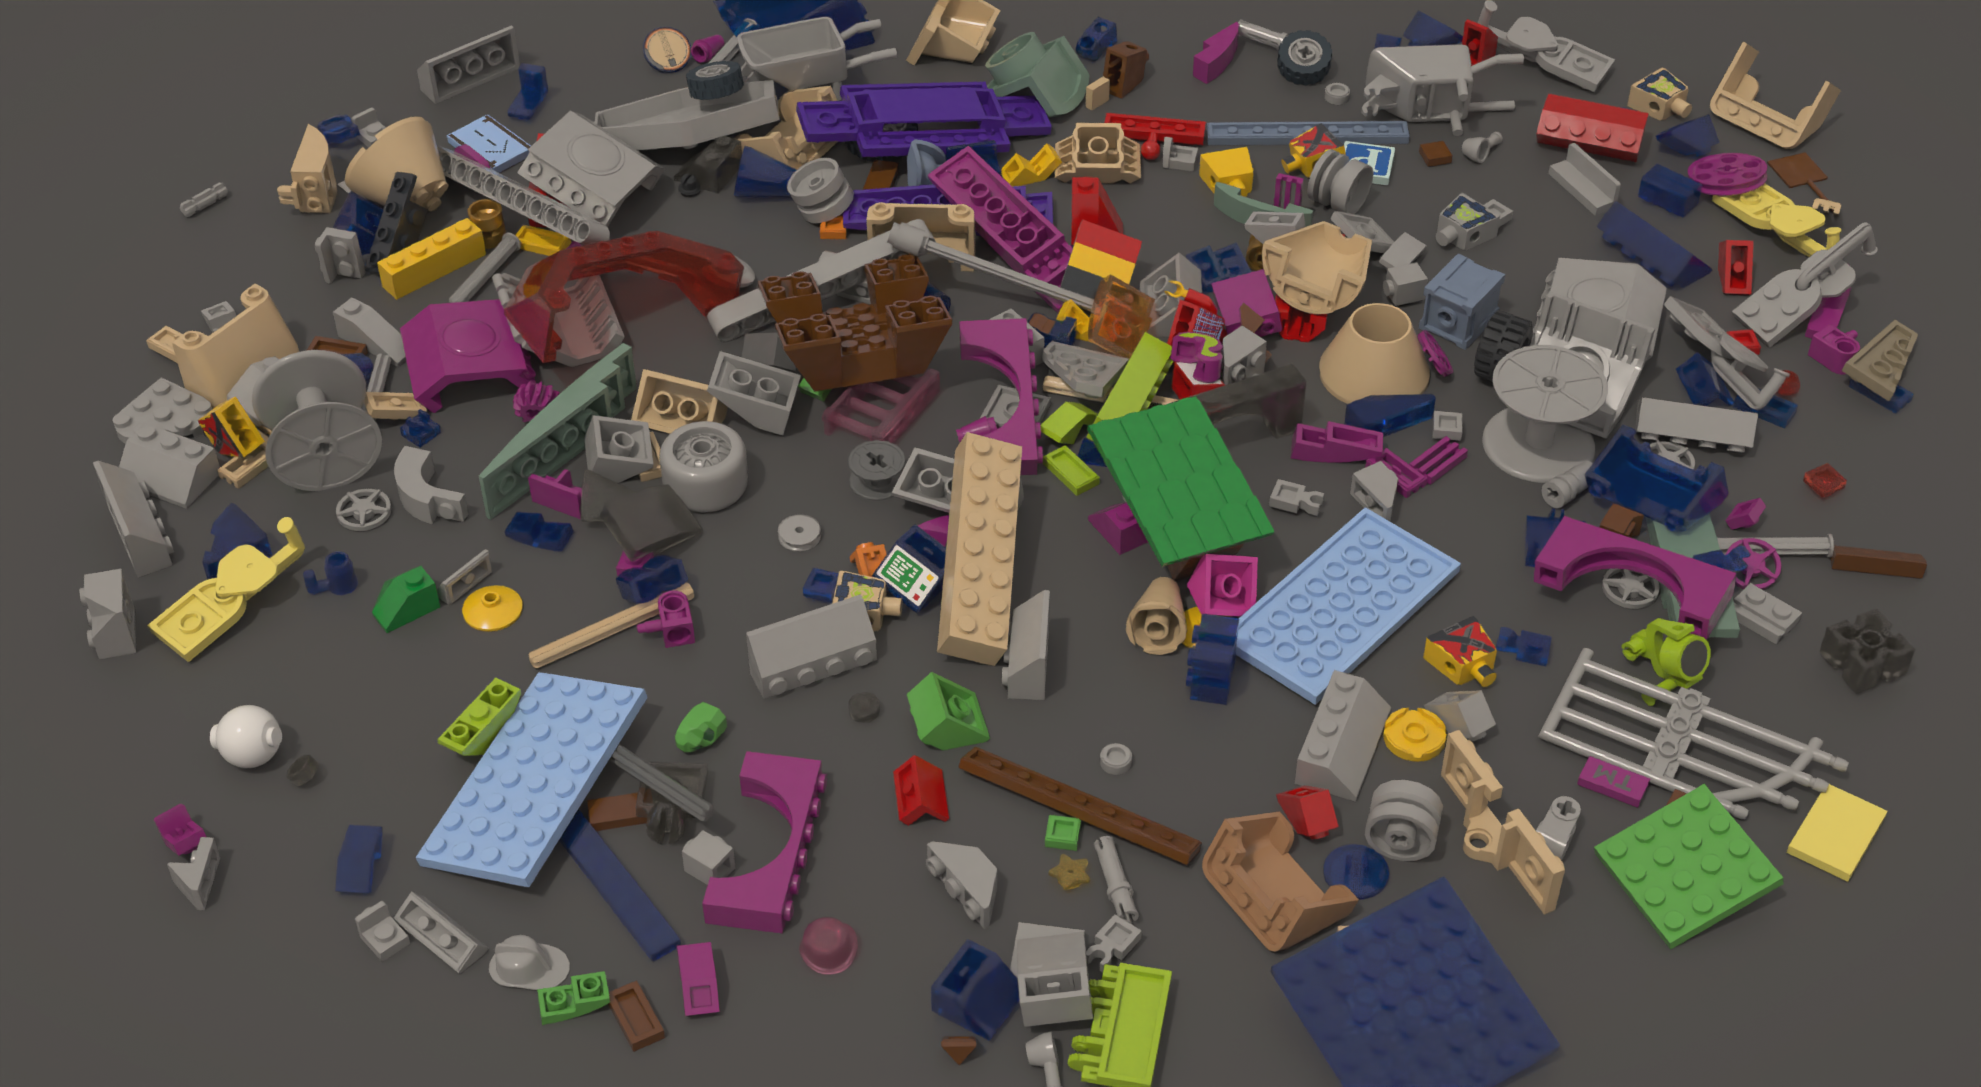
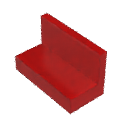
M914 755L893 771L899 821L909 826L925 813L944 822L949 819L942 769Z

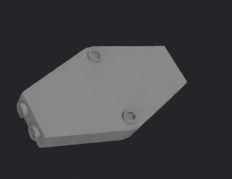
M774 81L744 82L743 88L730 96L713 100L691 98L688 87L596 112L594 123L635 150L682 146L685 149L696 147L701 142L778 121L779 107Z

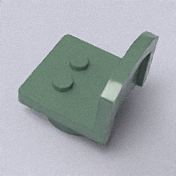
M1035 32L1023 34L995 52L985 65L993 77L987 88L993 89L996 97H1003L1029 86L1049 117L1061 116L1075 109L1084 98L1086 87L1089 84L1090 75L1065 36L1042 44Z

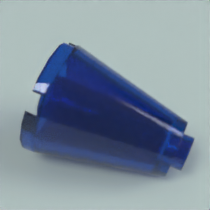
M744 146L734 195L739 197H791L787 184L797 169L752 147Z

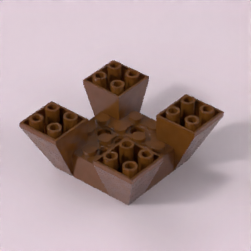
M905 254L899 256L898 259H875L872 263L864 264L871 304L859 303L845 309L835 307L828 309L826 312L822 311L821 294L811 272L799 271L785 277L768 276L764 280L757 281L766 307L777 322L775 329L785 353L814 392L925 373L952 326V318L940 297H923L929 277L918 256Z

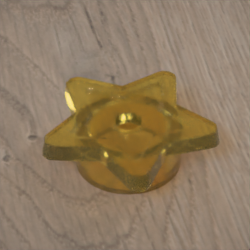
M1062 854L1060 856V864L1050 869L1048 875L1057 878L1064 890L1077 888L1082 883L1090 882V878L1085 872L1088 860L1086 858L1072 860L1067 855Z

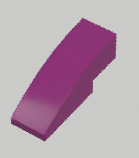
M1238 22L1231 24L1203 41V51L1194 55L1193 76L1208 84L1227 68L1238 46L1240 26Z
M1330 421L1327 422L1325 429L1297 423L1292 437L1291 459L1333 463L1380 457L1383 452V433Z

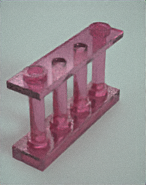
M929 368L919 378L905 376L891 379L912 388L904 395L878 385L879 381L849 386L832 406L827 407L822 416L824 434L830 436L838 426L870 438V441L880 440L894 444L940 392V372ZM868 393L896 403L897 406L888 411L862 399ZM855 409L882 420V423L879 426L871 427L847 416Z

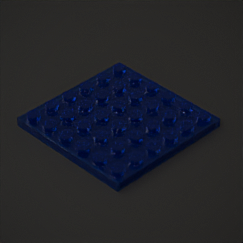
M1445 876L1271 967V974L1344 1087H1492L1558 1051L1560 1047L1555 1036Z

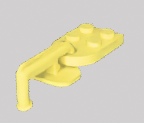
M1765 183L1761 187L1747 193L1726 196L1713 195L1712 197L1714 203L1750 226L1774 230L1782 241L1807 257L1820 250H1829L1840 241L1841 228L1831 227L1825 230V234H1827L1826 248L1806 236L1805 233L1825 224V216L1812 207L1795 205L1792 200Z
M284 517L279 520L277 529L280 533L285 534L288 544L270 559L251 545L236 547L220 560L217 578L208 579L196 585L147 625L151 633L187 662L191 661L240 620L245 612L247 600L261 591L302 556L305 545L293 520L290 517Z

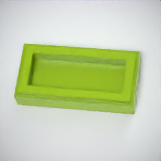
M1066 445L1043 456V465L1076 496L1100 484V477Z

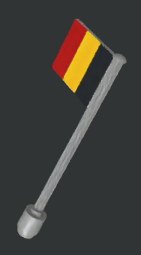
M1082 219L1061 286L1058 287L928 240L929 238L924 236L925 230L903 222L901 224L893 223L887 243L893 245L892 248L917 256L918 251L922 253L925 251L1063 302L1072 299L1078 307L1094 313L1105 309L1117 323L1122 322L1125 317V310L1122 306L1142 244L1140 240Z

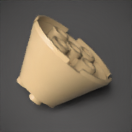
M422 117L405 118L375 135L377 141L367 150L362 147L347 168L345 174V184L352 192L383 206L386 204L396 172L412 173L417 176L410 201L429 211H434L440 206V198L449 186L446 183L432 126Z

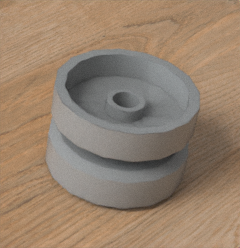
M819 158L806 163L792 174L787 184V189L802 216L810 223H822L832 220L842 214L853 201L854 192L836 160L831 158Z
M1391 780L1380 784L1373 792L1370 813L1366 823L1364 835L1368 844L1376 852L1395 860L1417 861L1428 857L1435 850L1443 811L1441 799L1431 788L1414 781Z

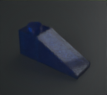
M1433 394L1370 395L1346 404L1344 425L1382 432L1383 437L1432 419L1436 397Z

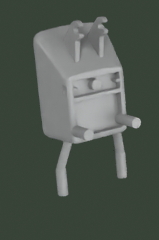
M819 17L743 32L737 36L739 49L746 61L741 67L742 77L747 76L744 82L773 80L790 91L831 83L832 90L838 101L842 100L840 96L841 81L847 79L848 69L871 62L897 58L896 48L871 52L846 61L844 41L856 33L881 29L880 19L856 23L841 34H839L831 18Z
M1466 45L1376 48L1371 52L1367 66L1364 96L1367 102L1363 104L1361 112L1364 116H1367L1370 109L1373 116H1376L1378 110L1383 109L1407 122L1451 121L1453 135L1461 136L1463 134L1461 120L1467 118L1468 112L1513 111L1515 109L1514 100L1470 103L1473 74L1497 64H1523L1524 56L1523 54H1498L1471 66L1470 51Z

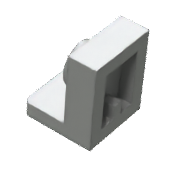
M372 107L352 117L356 138L367 147H370L377 141L375 135L386 128L378 121L376 110Z
M384 901L366 908L355 918L360 938L382 962L410 944L409 936L390 916Z

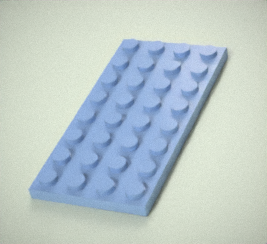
M1365 507L1219 635L1218 644L1316 705L1323 698L1334 670L1347 674L1351 673L1459 573L1461 563Z
M538 672L517 704L515 712L505 722L416 856L419 865L530 887L648 698L645 690Z

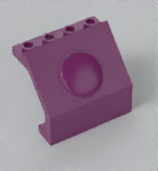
M500 299L429 304L400 328L414 400L433 413L442 408L439 392L453 382L505 378L519 388L521 384H528L529 381H533L536 384V374L530 361L531 355L521 344L515 342Z

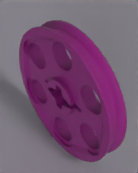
M1721 153L1706 156L1696 160L1688 167V184L1692 189L1709 195L1726 196L1747 193L1761 187L1767 181V164L1759 157L1743 153Z

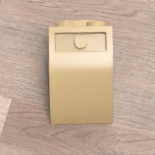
M308 124L290 171L293 180L292 185H282L277 188L278 195H280L279 200L281 204L294 205L295 209H299L300 212L331 213L337 196V183L328 143L324 135L317 128Z

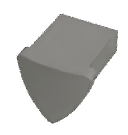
M1165 137L1163 168L1194 171L1198 157V148L1173 145V138Z

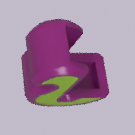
M1196 332L1179 333L1173 337L1171 359L1188 364L1197 363L1193 378L1199 382L1213 383L1220 378L1223 345L1220 340L1210 335Z

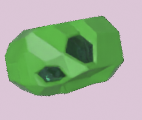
M705 702L694 706L682 720L676 732L675 743L677 748L683 752H694L701 747L712 745L727 728L726 716L719 708Z

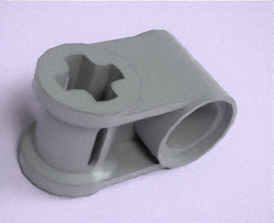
M1567 796L1558 797L1552 802L1544 820L1540 822L1536 832H1540L1543 835L1548 848L1561 861L1575 833L1576 822L1581 811L1579 803Z

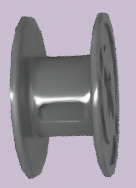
M868 441L856 446L850 452L848 458L849 468L852 471L849 478L851 489L856 495L868 500L878 501L893 497L892 491L905 464L904 452L897 445L888 441Z

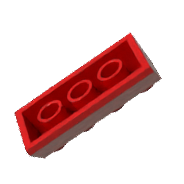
M1548 94L1542 109L1536 139L1537 143L1567 149L1569 144L1575 143L1587 153L1637 162L1649 113Z

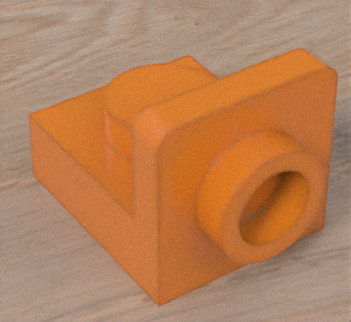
M873 542L858 545L849 557L851 563L856 562L858 573L883 579L877 575V571L887 559L884 544L874 546Z

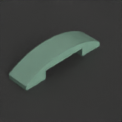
M1220 182L1215 184L1214 206L1225 215L1240 223L1245 224L1253 212L1304 213L1305 226L1312 225L1313 210L1291 203L1288 204L1286 209L1240 196V188Z

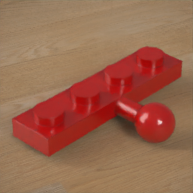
M1106 113L1104 122L1121 123L1124 136L1127 138L1147 140L1141 146V155L1146 160H1155L1159 157L1161 148L1157 141L1164 142L1165 137H1170L1176 143L1203 145L1206 122L1115 113Z

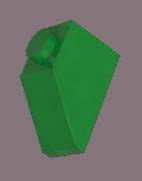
M422 566L412 568L385 581L373 608V617L384 631L389 633L439 609L440 603L435 582Z

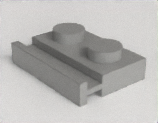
M1752 583L1735 597L1733 601L1738 622L1776 645L1780 638L1784 637L1800 621L1802 612Z

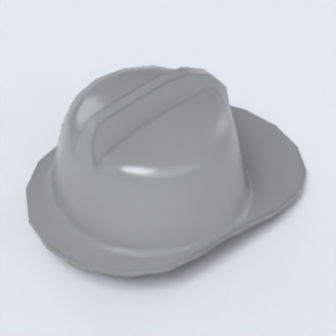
M514 935L505 939L502 943L496 944L495 954L489 963V973L497 984L530 990L559 986L567 978L570 969V962L566 954L559 948L539 944L526 935Z

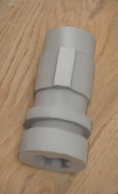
M1584 461L1547 481L1542 486V496L1551 507L1561 508L1572 501L1577 494L1596 482L1599 478V471L1592 462Z

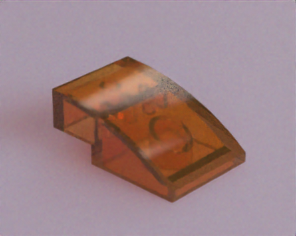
M1109 274L1100 281L1094 298L1089 320L1088 340L1116 356L1130 359L1144 333L1149 331L1153 319L1149 316L1155 299Z

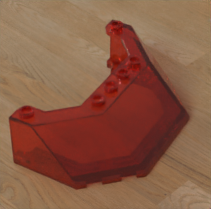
M657 230L648 231L642 234L560 250L527 267L504 309V315L539 359L546 363L555 361L556 350H560L563 340L554 331L553 325L555 313L566 311L570 307L571 298L564 290L567 281L623 269L643 274L644 270L659 274L658 279L677 284L703 316H707L713 308L739 296L744 266L730 251Z

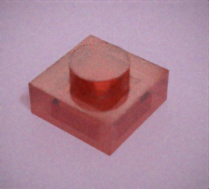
M1828 463L1805 472L1803 479L1821 498L1844 489L1847 482Z

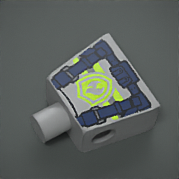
M1461 193L1440 213L1436 240L1441 246L1452 243L1462 250H1468L1497 237L1500 215Z

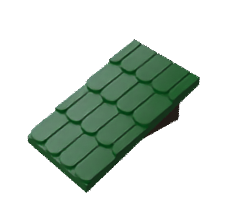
M1196 396L1183 398L1166 405H1157L1140 412L1128 413L1118 418L1102 420L1088 426L1087 430L1160 565L1162 567L1168 566L1174 581L1191 577L1200 559L1205 554L1235 556L1244 543L1274 534L1275 531L1256 495H1253L1240 468L1233 461L1217 428H1214L1202 403Z

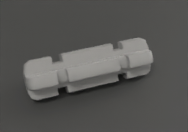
M219 182L213 185L212 189L208 188L192 197V200L188 199L181 203L180 210L184 216L190 217L196 213L195 211H200L215 203L216 199L224 198L228 190L223 183Z

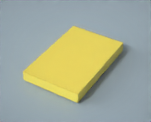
M1829 784L1826 793H1820L1789 844L1786 853L1848 882L1882 825L1888 811Z

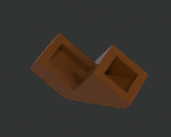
M1244 302L1240 306V326H1244L1255 333L1265 320ZM1267 350L1265 363L1272 356V354Z

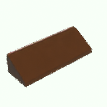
M1834 545L1831 567L1836 570L1923 579L1927 561L1921 554Z

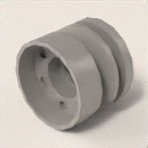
M1327 150L1319 158L1310 175L1307 188L1308 198L1325 206L1331 205L1336 211L1355 214L1361 208L1370 192L1374 174L1373 167L1356 159L1350 160L1348 156L1340 154L1335 150Z

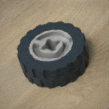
M1299 30L1295 33H1290L1289 36L1282 40L1278 50L1277 67L1278 70L1280 69V74L1287 81H1291L1296 85L1308 86V84L1313 85L1318 81H1322L1328 75L1331 68L1332 49L1330 42H1327L1324 36L1317 32H1311V30Z
M733 61L706 63L691 69L686 74L690 97L694 99H719L738 92L744 86L740 64Z

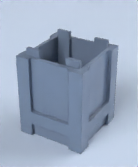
M1457 254L1424 287L1423 296H1426L1423 317L1419 322V329L1437 334L1466 350L1484 331L1490 318L1500 309L1498 307L1501 285L1505 280V274L1497 270H1489L1474 263L1473 260Z

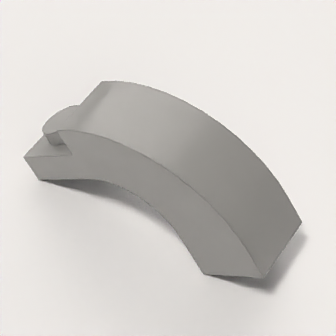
M404 446L394 466L395 480L403 507L413 517L433 524L437 516L464 522L468 516L465 494L429 485L428 482L435 473L431 451Z

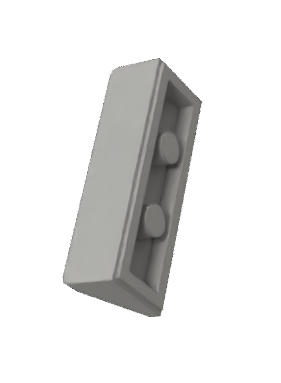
M411 891L393 917L394 921L460 974L481 958L489 949L426 897Z

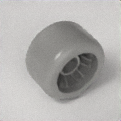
M711 421L689 423L670 433L661 446L659 459L664 491L668 498L680 508L700 513L714 512L732 505L745 492L748 484L746 448L742 438L732 428Z

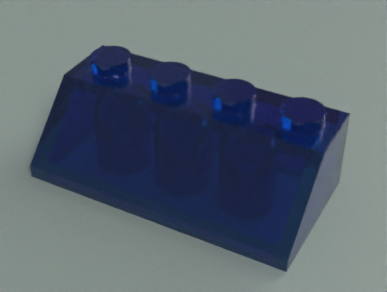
M1617 201L1614 202L1596 226L1604 232L1601 236L1612 245H1615L1617 242L1622 244V252L1632 259L1636 255L1643 259L1640 262L1643 267L1652 273L1655 269L1660 271L1662 274L1659 278L1670 286L1677 283L1685 288L1710 274L1713 270L1695 255Z

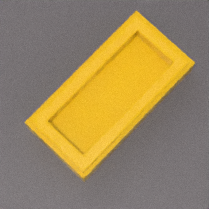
M523 225L515 235L521 241L520 249L555 258H561L562 252L571 244V239L560 233Z

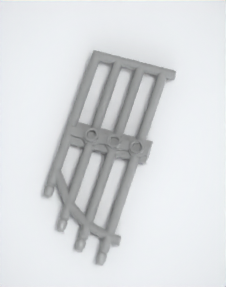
M1589 648L1582 649L1538 735L1540 739L1589 758L1591 756L1650 778V783L1672 792L1677 789L1689 793L1696 789V787L1673 779L1679 766L1738 788L1716 792L1713 795L1729 813L1739 819H1746L1749 810L1741 805H1734L1733 802L1754 798H1763L1775 804H1782L1785 808L1796 810L1799 801L1792 796H1785L1782 792L1777 791V789L1792 781L1806 787L1810 786L1818 792L1826 793L1829 783L1802 772L1812 760L1845 772L1849 765V762L1843 758L1834 757L1832 754L1820 750L1823 745V741L1820 738L1812 737L1808 744H1804L1709 707L1711 698L1702 695V692L1692 688L1688 690L1681 687L1678 694L1591 661L1594 652ZM1586 671L1672 706L1665 718L1581 685L1579 682ZM1576 695L1657 727L1660 731L1655 742L1570 709L1567 706L1572 696ZM1702 717L1799 756L1789 767L1698 731L1697 728ZM1562 718L1649 754L1643 766L1555 730ZM1692 741L1776 775L1759 784L1685 753Z

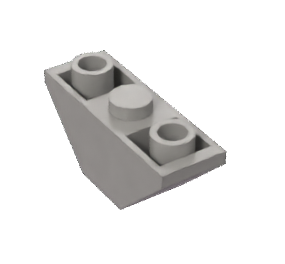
M935 841L928 843L926 865L930 873L934 877L938 876L943 881L947 892L952 898L957 897L971 920L976 919L984 929L990 926L997 892V868L978 847Z

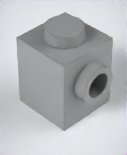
M1417 262L1387 269L1386 280L1383 282L1384 293L1390 297L1395 306L1425 300L1423 294L1428 278Z
M704 830L694 839H690L682 850L684 871L708 885L710 877L726 878L735 869L733 848L727 845L719 836H712Z

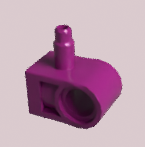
M1829 324L1813 335L1808 356L1830 371L1844 375L1846 373L1842 369L1846 362L1860 350L1859 342L1855 340L1858 333L1855 330L1844 333Z
M677 590L665 592L659 597L658 609L660 619L646 621L637 625L639 634L662 631L665 648L695 643L688 598L683 592Z

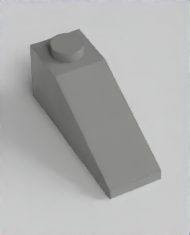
M351 297L333 311L338 337L346 341L366 344L368 352L375 356L380 353L389 355L392 359L391 364L397 367L406 361L401 334L372 307Z

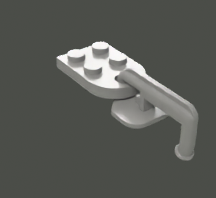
M1492 0L1485 1L1478 24L1488 27L1498 36V47L1513 54H1523L1525 59L1537 62L1544 70L1592 92L1596 91L1612 69L1615 59L1570 39L1553 36L1545 23L1534 18H1518L1507 33L1490 26V18L1492 13L1497 11V5Z
M1864 222L1829 250L1817 251L1802 263L1801 270L1792 269L1776 275L1732 311L1734 317L1748 330L1753 329L1756 337L1769 348L1814 313L1819 307L1822 298L1838 297L1855 283L1856 273L1854 269L1842 259L1862 242L1861 252L1864 255L1872 256L1877 253L1878 249L1871 225Z
M1672 296L1664 303V306L1671 312L1669 316L1678 324L1686 327L1684 332L1694 340H1699L1711 349L1714 370L1754 410L1764 408L1782 386L1786 377L1790 376L1789 373L1774 368L1773 371L1775 372L1772 378L1760 391L1741 372L1746 365L1766 372L1768 366L1753 351L1728 335L1704 310ZM1734 358L1735 360L1732 364L1727 360Z

